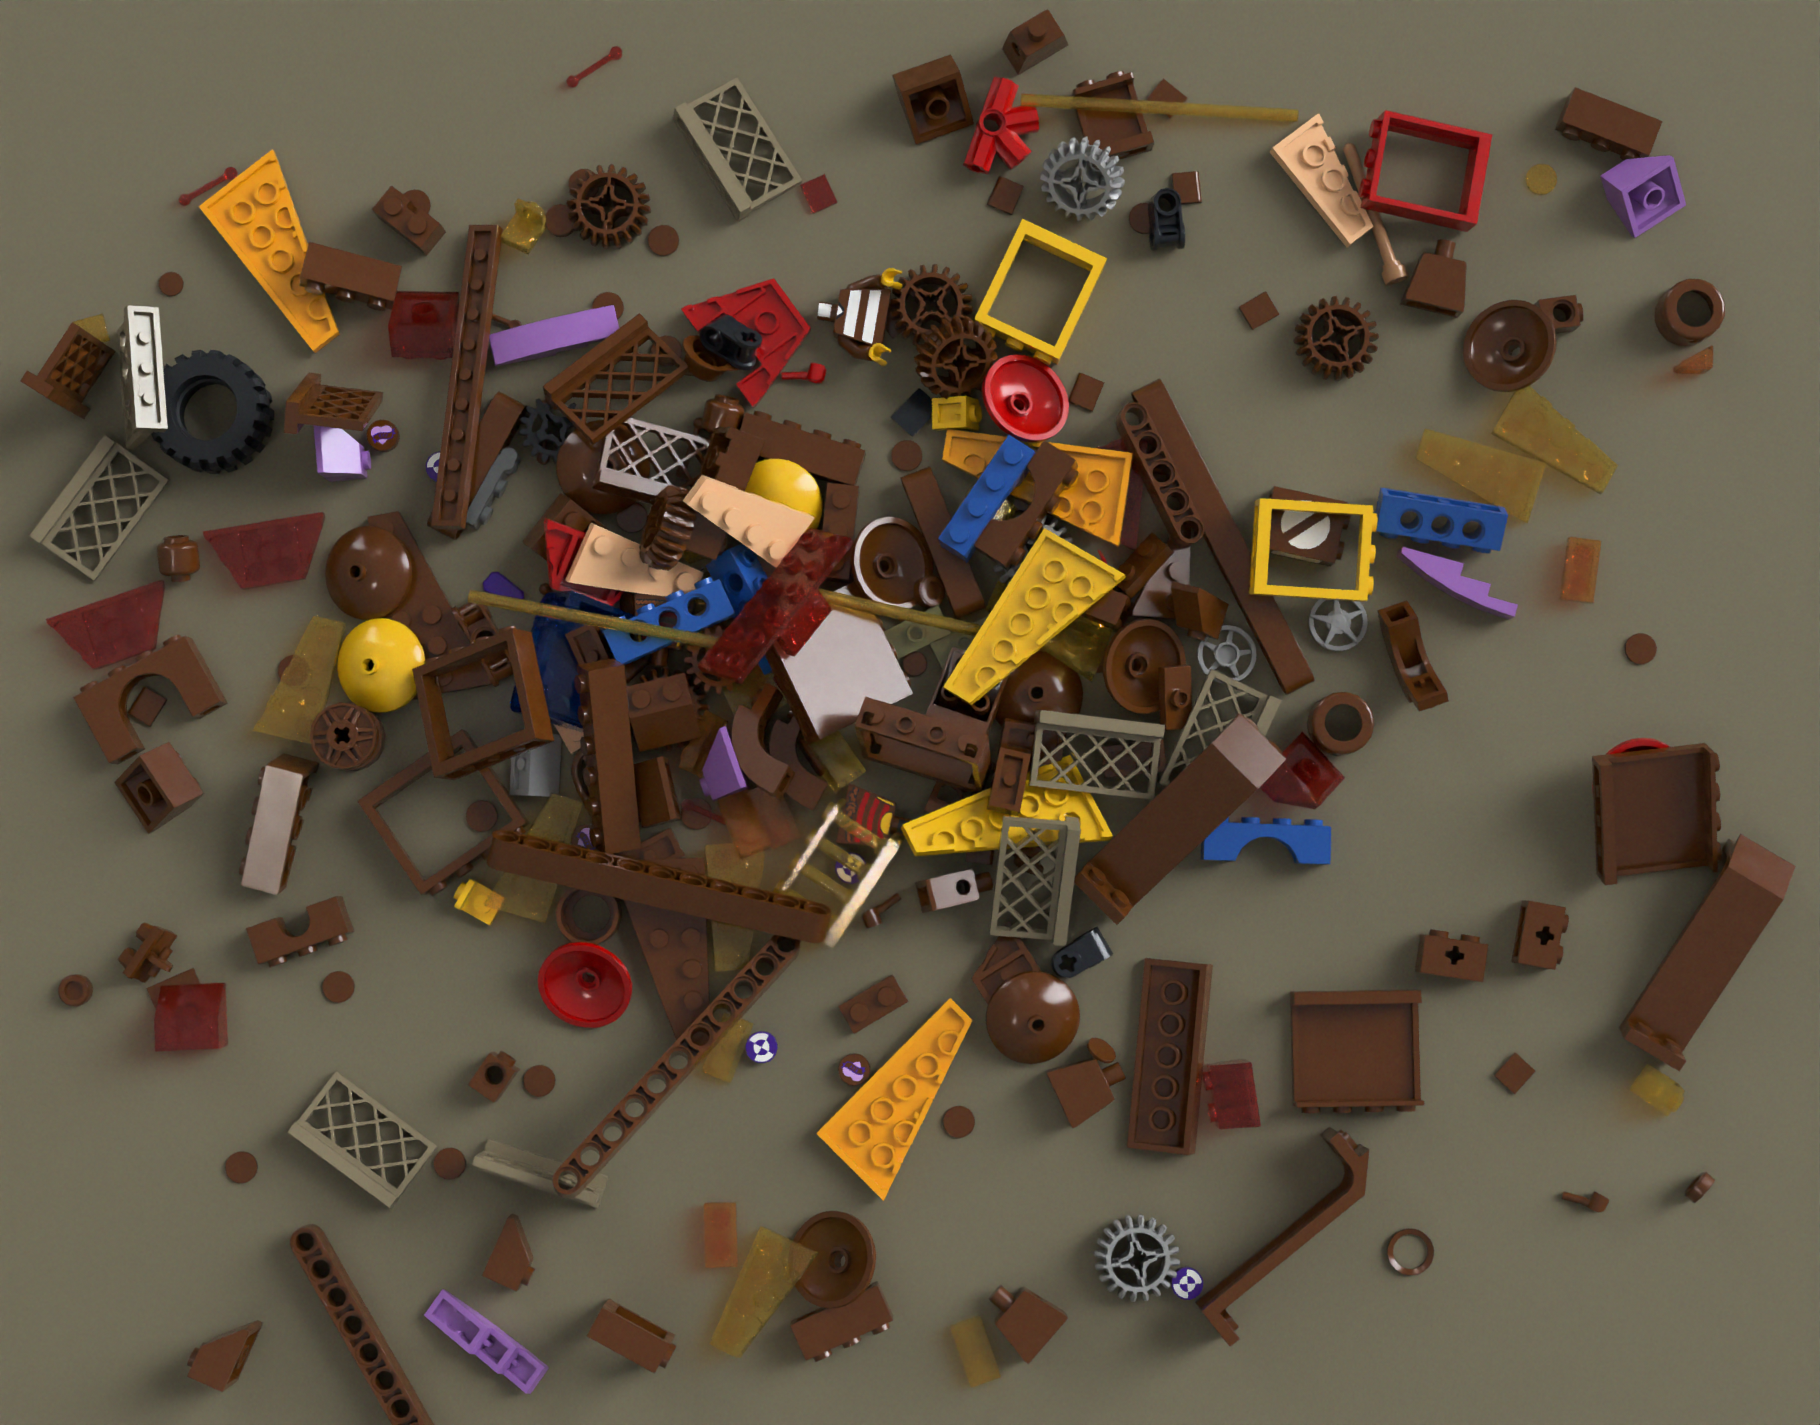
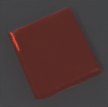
M825 174L800 185L812 213L837 203Z

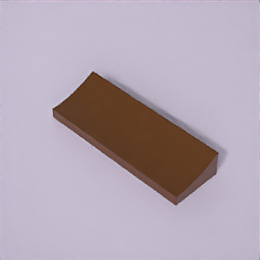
M1145 958L1127 1148L1183 1155L1195 1154L1212 964Z

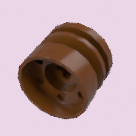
M340 702L329 705L317 714L311 725L310 742L313 752L320 761L333 768L350 771L368 768L379 759L385 748L386 734L383 723L375 713L355 704ZM342 730L349 731L348 736L351 738L349 742L341 741L343 737L340 735V732Z

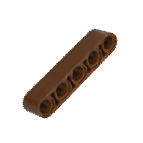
M502 392L496 393L478 425L468 509L491 466L494 464L497 456L501 454L500 451L509 447L521 424V417H525L527 405ZM432 510L427 526L453 540H457L463 529L434 528L431 526Z
M1137 402L1128 403L1116 417L1115 424L1128 452L1133 453V462L1172 541L1181 548L1191 547L1204 535L1203 522L1144 405ZM1125 413L1135 414L1138 417L1139 425L1132 426L1128 424L1125 419ZM1139 441L1149 442L1153 448L1152 454L1143 453L1139 448ZM1153 469L1163 470L1166 474V482L1155 480ZM1167 497L1177 498L1180 502V510L1170 509L1167 505ZM1182 525H1189L1193 529V539H1187L1181 534Z
M929 466L900 477L921 533L929 546L934 566L944 585L945 593L955 618L959 619L986 608L969 562L966 563L941 547L938 538L950 522L951 517L931 467Z

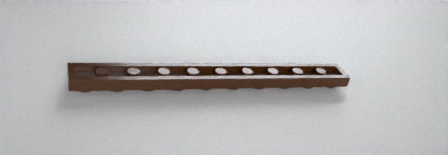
M469 225L431 526L436 529L465 530L503 232L499 225Z

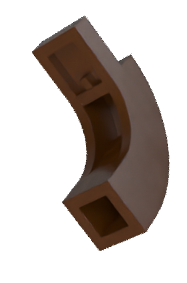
M1406 600L1377 610L1389 658L1408 702H1413L1419 712L1449 702L1447 691L1430 664L1423 645L1418 617Z
M766 683L763 689H759L755 693L751 703L753 706L751 710L739 705L733 720L731 737L739 766L743 772L763 792L780 801L795 772L789 765L770 756L765 749V729L783 698V695L776 687Z
M790 709L787 714V718L791 720L789 724L779 719L774 724L769 743V755L789 765L795 772L785 792L796 802L814 812L829 784L806 771L801 765L796 749L801 729Z

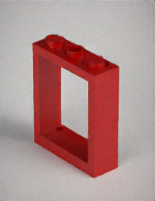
M1387 110L1377 119H1373L1369 130V137L1373 138L1371 149L1367 150L1364 159V167L1367 168L1366 179H1362L1358 196L1362 197L1361 208L1468 232L1477 225L1492 134ZM1387 131L1469 149L1458 214L1376 195Z

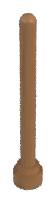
M1347 143L1343 151L1359 193L1361 181L1363 178L1366 179V175L1355 145ZM1365 209L1374 226L1372 231L1384 262L1381 275L1385 286L1394 285L1409 278L1407 269L1404 264H1401L1400 260L1395 258L1380 213Z

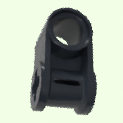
M1172 188L1161 189L1148 203L1151 250L1155 251L1159 247L1170 246L1184 249L1185 227L1180 195ZM1164 198L1168 200L1171 205V211L1161 210L1158 205V199Z
M728 314L718 317L700 331L701 343L708 351L715 353L737 369H753L756 363V349L762 343V337L757 331L746 327Z
M1097 926L1057 951L1051 959V967L1056 975L1071 978L1113 955V952ZM1063 955L1066 958H1073L1074 962L1070 964L1071 971L1060 969L1059 965L1062 963L1061 957Z

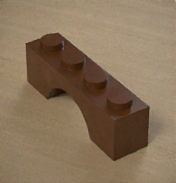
M1045 440L1027 465L1035 481V495L1030 507L1022 515L1014 519H991L974 544L978 552L1008 571L1012 565L1017 566L1026 553V550L1023 548L1030 538L1032 540L1037 538L1044 526L1041 523L1048 512L1052 514L1061 501L1060 493L1065 486L1071 487L1079 474L1076 470L1078 468L1076 460Z

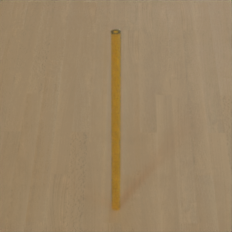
M1021 93L1020 106L1290 122H1297L1299 114L1298 109Z
M811 586L806 587L804 595L806 599L971 636H976L982 626ZM1055 641L1047 642L1038 650L1077 659L1079 655V647Z
M470 590L468 594V602L752 656L753 643L476 590Z

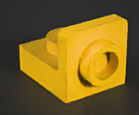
M969 396L948 397L947 399L944 397L932 398L933 430H979L982 409L978 399Z
M469 879L467 884L462 882L453 897L457 900L454 905L455 908L467 912L488 925L493 923L506 900L505 896L474 879Z

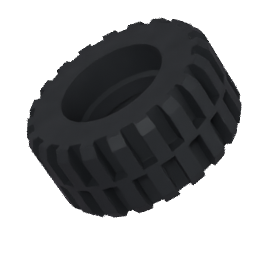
M203 350L192 351L191 357H186L182 354L175 358L176 365L171 367L166 364L163 367L168 429L165 432H153L151 434L153 439L160 444V449L166 455L183 466L200 473L206 471L209 474H220L221 470L232 472L237 470V465L240 463L247 465L253 461L251 455L255 451L261 453L265 445L262 444L265 436L270 438L273 430L269 427V420H274V410L270 408V403L273 400L270 392L265 389L266 384L253 369L230 354L225 355L217 350H210L209 353H205ZM223 385L232 391L237 401V414L232 426L223 435L212 440L203 441L193 437L187 431L184 421L185 408L189 399L195 392L205 386Z

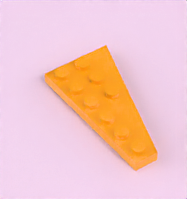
M951 998L816 1132L883 1201L973 1021Z

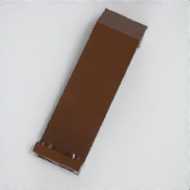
M1238 714L1206 749L1076 874L1074 883L1118 925L1149 891L1243 804L1277 770L1286 758L1281 754V750L1274 742L1267 740L1258 731V727L1252 720L1244 717L1242 714Z
M1742 834L1739 835L1736 842L1728 839L1722 850L1727 855V860L1721 873L1619 1026L1625 1040L1679 1072L1686 1063V1059L1682 1054L1683 1050L1784 900L1796 867Z
M1329 1127L1320 1134L1343 1164L1344 1177L1341 1183L1195 1302L1230 1347L1240 1339L1235 1333L1239 1326L1225 1309L1365 1195L1369 1149L1361 1144L1357 1145L1347 1132L1344 1133L1341 1129L1336 1131Z

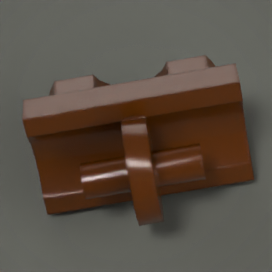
M145 922L142 923L136 931V937L143 942L138 951L128 947L122 952L118 961L125 968L123 971L124 975L130 979L135 978L146 983L150 976L155 978L160 969L170 972L173 968V965L167 959L173 952L170 946L177 938V935L170 930Z

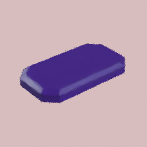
M491 572L483 582V590L508 610H516L525 599L524 592L499 572Z

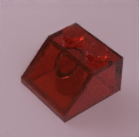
M397 291L388 323L392 357H403L405 359L435 358L439 360L452 358L459 310V292Z
M226 983L162 985L154 1017L155 1052L219 1049L227 1046Z
M1237 1059L1207 1064L1208 1071L1203 1072L1205 1091L1211 1090L1212 1103L1207 1104L1210 1123L1215 1122L1218 1129L1261 1126L1252 1063L1246 1059Z

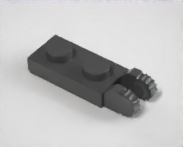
M506 447L500 451L501 454L497 456L468 509L466 523L476 530L479 529L481 524H487L493 513V509L490 506L495 497L500 498L506 490L508 481L505 479L507 475L516 473L517 466L520 465L521 457L514 448Z

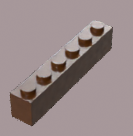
M613 658L578 664V675H575L574 683L577 693L580 694L581 706H578L577 714L579 722L583 725L584 737H581L580 745L583 754L586 756L587 767L584 768L583 775L586 785L589 786L590 798H587L586 806L592 818V828L589 830L590 841L597 850L608 854L641 848L625 666Z

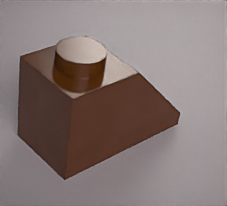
M1173 582L1171 591L1177 626L1188 631L1187 637L1203 642L1206 637L1218 640L1229 604L1199 587Z
M512 1213L507 1218L482 1274L483 1277L516 1292L521 1288L522 1284L528 1286L535 1271V1268L531 1267L534 1257L517 1215Z

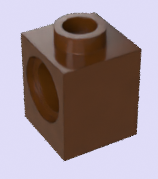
M1576 295L1540 299L1534 304L1550 318L1556 334L1573 332L1581 325L1580 322L1583 321V307L1581 303H1577ZM1553 309H1561L1565 313V322H1559L1554 318Z
M500 1051L499 1054L491 1052L468 1085L495 1103L503 1095L520 1069L514 1065L516 1060L503 1051ZM491 1066H498L502 1069L503 1079L500 1083H494L489 1079L488 1071Z

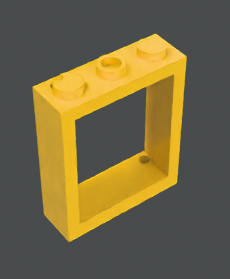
M1022 219L974 321H979L985 329L987 328L992 334V339L998 336L1006 340L1005 345L1019 352L1025 349L1034 353L1033 358L1047 365H1050L1051 362L1058 365L1104 269L1107 258ZM1023 240L1090 271L1055 347L988 315Z
M1263 498L1255 500L1249 595L1358 602L1368 601V595H1372L1374 586L1373 576H1369L1370 564H1373L1376 554L1375 545H1371L1372 532H1376L1378 522L1377 513H1373V505ZM1272 510L1359 515L1356 589L1341 590L1267 585Z

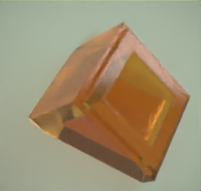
M1711 345L1673 367V372L1677 374H1704L1713 368V346Z

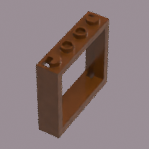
M507 626L499 629V634L492 637L477 638L473 641L474 644L470 646L453 648L448 651V655L426 659L424 665L412 669L434 778L456 780L554 742L532 632L516 629V626ZM508 648L525 729L454 757L438 677Z
M865 696L855 723V730L864 759L975 794L984 791L992 768L988 734ZM875 744L882 746L879 755L870 752ZM967 747L974 749L975 758L965 755ZM971 775L974 776L975 785L969 784Z
M461 729L450 737L454 754L463 748L466 752L478 748L466 730ZM428 752L357 802L421 895L430 893L434 896L448 887L446 881L454 875L461 878L473 870V862L481 857L487 860L491 836L427 880L423 878L376 808L432 770ZM491 766L479 770L512 818L511 822L499 830H509L524 834L526 832L524 827L530 823L512 796L509 795L508 790Z

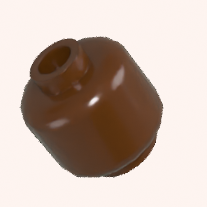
M715 394L714 399H709L705 403L701 426L703 430L710 433V439L715 428L733 427L740 430L745 410L739 404V399Z
M189 535L164 537V542L157 546L160 573L165 576H171L172 582L191 580L190 574L196 573L200 569L198 544L193 540H189Z

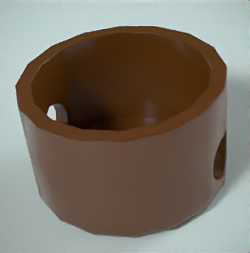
M1686 279L1676 283L1659 298L1655 307V323L1659 333L1667 341L1678 346H1692L1704 341L1720 328L1725 317V303L1721 293L1713 284L1702 279ZM1693 291L1701 295L1708 303L1711 318L1705 325L1691 327L1680 320L1677 314V302L1684 293Z
M1348 692L1332 693L1317 701L1310 710L1307 719L1308 735L1314 746L1326 754L1341 756L1354 753L1363 748L1372 736L1374 729L1373 713L1367 702L1356 694ZM1341 704L1355 708L1360 714L1362 721L1361 730L1358 735L1352 740L1344 742L1332 738L1325 729L1326 714L1331 708Z
M571 887L559 899L556 909L557 925L562 934L573 943L586 942L598 945L611 939L619 929L622 920L621 904L618 898ZM594 895L602 898L607 903L610 917L603 929L598 932L589 933L582 931L573 920V910L575 904L581 898Z

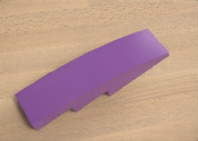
M614 305L549 318L493 333L489 336V343L494 365L500 366L554 356L557 352L587 347L589 343L605 340L619 329Z
M1402 547L1397 551V558L1421 578L1444 593L1476 609L1507 620L1515 617L1518 605L1489 597L1488 593L1491 584L1460 576L1463 563Z
M445 1289L441 1290L424 1314L427 1319L469 1354H475L497 1374L506 1376L526 1394L532 1393L549 1369L546 1364L525 1347Z

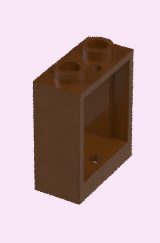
M608 1299L587 1334V1337L654 1374L659 1366L666 1367L676 1348V1345L671 1343L675 1334L611 1299Z

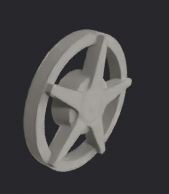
M1319 599L1313 605L1308 618L1309 630L1313 639L1320 646L1331 651H1345L1357 645L1364 637L1368 625L1367 614L1363 605L1358 601H1350L1358 610L1347 613L1340 608L1339 600H1333V611L1328 613L1327 616L1315 615L1318 607L1326 601V599ZM1361 614L1362 627L1358 637H1356L1350 629L1351 619ZM1314 619L1325 622L1326 629L1329 631L1325 642L1316 633ZM1343 633L1353 641L1344 646L1329 644L1334 635Z
M1222 625L1221 631H1229L1226 642L1216 646L1206 642L1209 638L1206 637L1205 641H1201L1198 647V663L1206 676L1210 669L1215 670L1219 666L1229 667L1235 677L1232 679L1239 682L1249 675L1255 665L1256 647L1249 634L1241 628ZM1233 632L1244 637L1251 650H1239L1232 643ZM1204 646L1214 652L1215 662L1209 669H1207L1203 661ZM1251 654V661L1247 670L1239 676L1235 664L1239 657ZM1214 678V680H1213V681H1215V682H1217V683L1225 684V683H1223V682H1221V681H1219V680H1217V679H1215V678Z

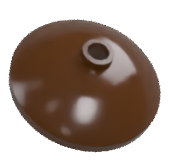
M1522 300L1502 301L1485 309L1470 325L1463 345L1464 362L1471 376L1482 386L1497 392L1518 391L1535 383L1549 368L1556 351V333L1550 318L1536 305ZM1520 348V353L1517 356H1512L1513 350Z
M604 420L591 421L586 423V426L594 432L604 425ZM621 424L613 431L620 444L633 437L629 429ZM576 428L566 437L564 444L560 446L556 459L557 479L564 494L585 511L595 514L616 513L631 506L637 500L592 489L593 480L598 471L604 437L593 445ZM636 440L623 447L632 462L645 456ZM611 442L610 450L613 449V448H615V446L613 445L612 442ZM618 451L608 457L611 469L620 471L627 467ZM646 459L635 467L642 477L649 479L650 462Z
M883 517L868 523L858 533L851 551V569L859 590L868 601L884 610L900 611L917 604L913 595L914 584L920 577L933 575V559L924 536L915 526L897 517Z
M361 526L346 532L333 545L326 562L325 580L330 597L341 611L357 619L371 620L383 618L393 613L405 600L412 581V564L405 545L395 534L381 527ZM357 567L360 568V575L358 577L356 576Z
M1139 619L1119 629L1109 642L1103 660L1104 682L1112 699L1119 706L1130 712L1147 714L1160 710L1158 667L1186 664L1182 642L1168 625L1157 620ZM1133 660H1134L1135 665H1134V668L1132 669V662H1133Z
M1040 648L1009 674L995 719L1002 727L1004 718L1034 722L1036 710L1079 714L1083 701V688L1076 669L1059 653ZM1038 687L1043 691V696L1040 699L1032 697L1031 690Z
M1026 971L1005 980L994 991L986 1010V1028L995 1047L1007 1058L1025 1064L1046 1062L1060 1055L1075 1038L1080 1022L1079 1005L1073 991L1059 977L1043 971ZM1035 1020H1042L1040 1027H1032V1023Z
M825 1211L806 1221L797 1232L789 1255L790 1274L796 1289L808 1302L824 1308H840L858 1299L870 1284L876 1265V1250L869 1230L855 1216L840 1211ZM844 1256L845 1264L841 1266V1258Z

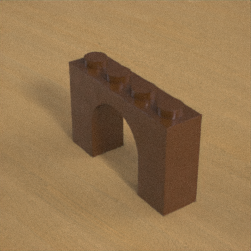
M175 635L163 642V648L156 652L148 650L135 658L136 663L127 668L125 665L111 670L108 673L109 678L100 683L92 681L80 688L82 693L73 697L109 763L118 765L145 750L127 714L128 697L132 689L143 679L151 676H164L176 686L192 717L201 719L228 704L192 638Z

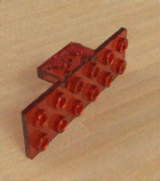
M809 528L803 533L799 541L781 560V563L774 572L763 582L761 588L745 604L735 620L725 629L722 636L706 652L704 658L698 664V668L702 672L742 683L775 641L779 643L787 655L795 657L832 611L818 588L854 544L852 539L814 528Z

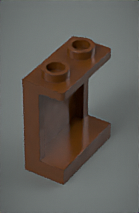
M1124 71L1111 73L1106 76V80L1096 83L1094 80L1083 81L1076 85L1077 88L1073 89L1071 97L1083 137H1088L1090 145L1099 140V148L1102 150L1110 146L1111 151L1108 156H1118L1119 160L1151 151L1154 145L1152 133L1147 130L1135 91L1133 72L1124 74Z

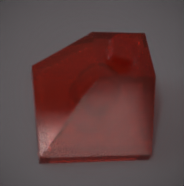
M1301 732L1281 751L1286 760L1260 788L1274 802L1317 809L1345 777L1315 744Z

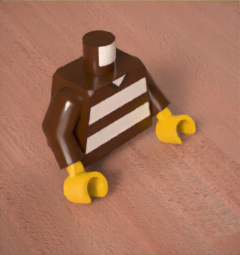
M888 268L881 274L868 276L849 284L846 289L840 290L838 304L820 301L817 320L835 323L833 330L834 338L837 339L838 345L854 359L875 361L881 366L887 365V362L880 358L883 352L891 353V349L883 345L889 312V300L891 299V290L887 288H902L901 283L893 282L894 277L897 274H902V271Z

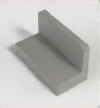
M553 734L554 742L511 758L509 795L559 796L562 743L560 735Z

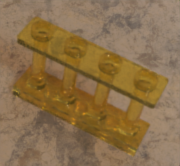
M843 798L836 804L833 802L829 803L821 815L825 822L819 830L814 827L804 842L808 845L803 856L799 853L796 854L787 868L792 873L786 881L781 878L772 891L806 899L791 889L798 876L802 874L841 900L840 904L845 908L839 916L836 914L831 915L827 929L828 934L824 940L832 948L838 943L905 841V838L896 832L889 840L885 837L881 839L842 813L841 810L847 802ZM833 822L875 849L873 853L878 855L873 865L868 862L866 865L824 838ZM817 848L858 875L857 879L862 882L856 891L852 888L847 890L807 863Z

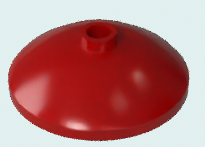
M1014 354L999 359L987 371L982 384L983 401L991 419L1002 431L1017 440L1038 443L1052 438L1063 428L1069 412L1067 393L1059 377L1046 364L1030 356Z
M574 942L556 948L545 958L539 970L538 989L543 1002L555 1016L571 1025L584 1028H597L608 1025L621 1017L631 1000L632 982L625 965L612 952L592 943Z

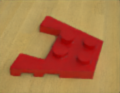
M774 278L738 289L730 294L709 298L707 301L695 305L690 304L681 309L698 334L703 327L718 317L728 314L761 335V346L755 352V357L761 366L736 383V386L752 408L758 405L811 331L810 326Z

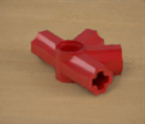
M993 77L963 163V166L973 172L988 175L995 154L1011 171L1032 152L1018 135L1039 131L1038 112L1035 104L1012 107L1019 87L1012 80L1004 77ZM985 120L995 121L998 125V130L994 132L987 130L983 122Z

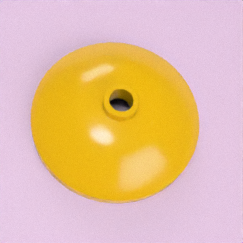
M765 459L756 462L745 492L759 495L775 503H781L797 511H803L815 518L792 549L797 548L809 540L820 524L823 513V499L820 488L812 475L794 462L784 459Z
M371 619L356 626L343 641L337 661L339 681L346 695L356 705L371 712L395 711L408 704L417 694L412 669L424 665L425 655L420 641L407 626L391 619ZM370 660H372L374 663V667L372 670H370L368 667V663Z

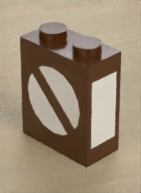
M1274 486L1269 494V499L1348 504L1345 501ZM1272 510L1269 553L1331 567L1335 564L1336 560H1341L1344 550V542L1340 541L1342 529L1347 530L1351 515Z

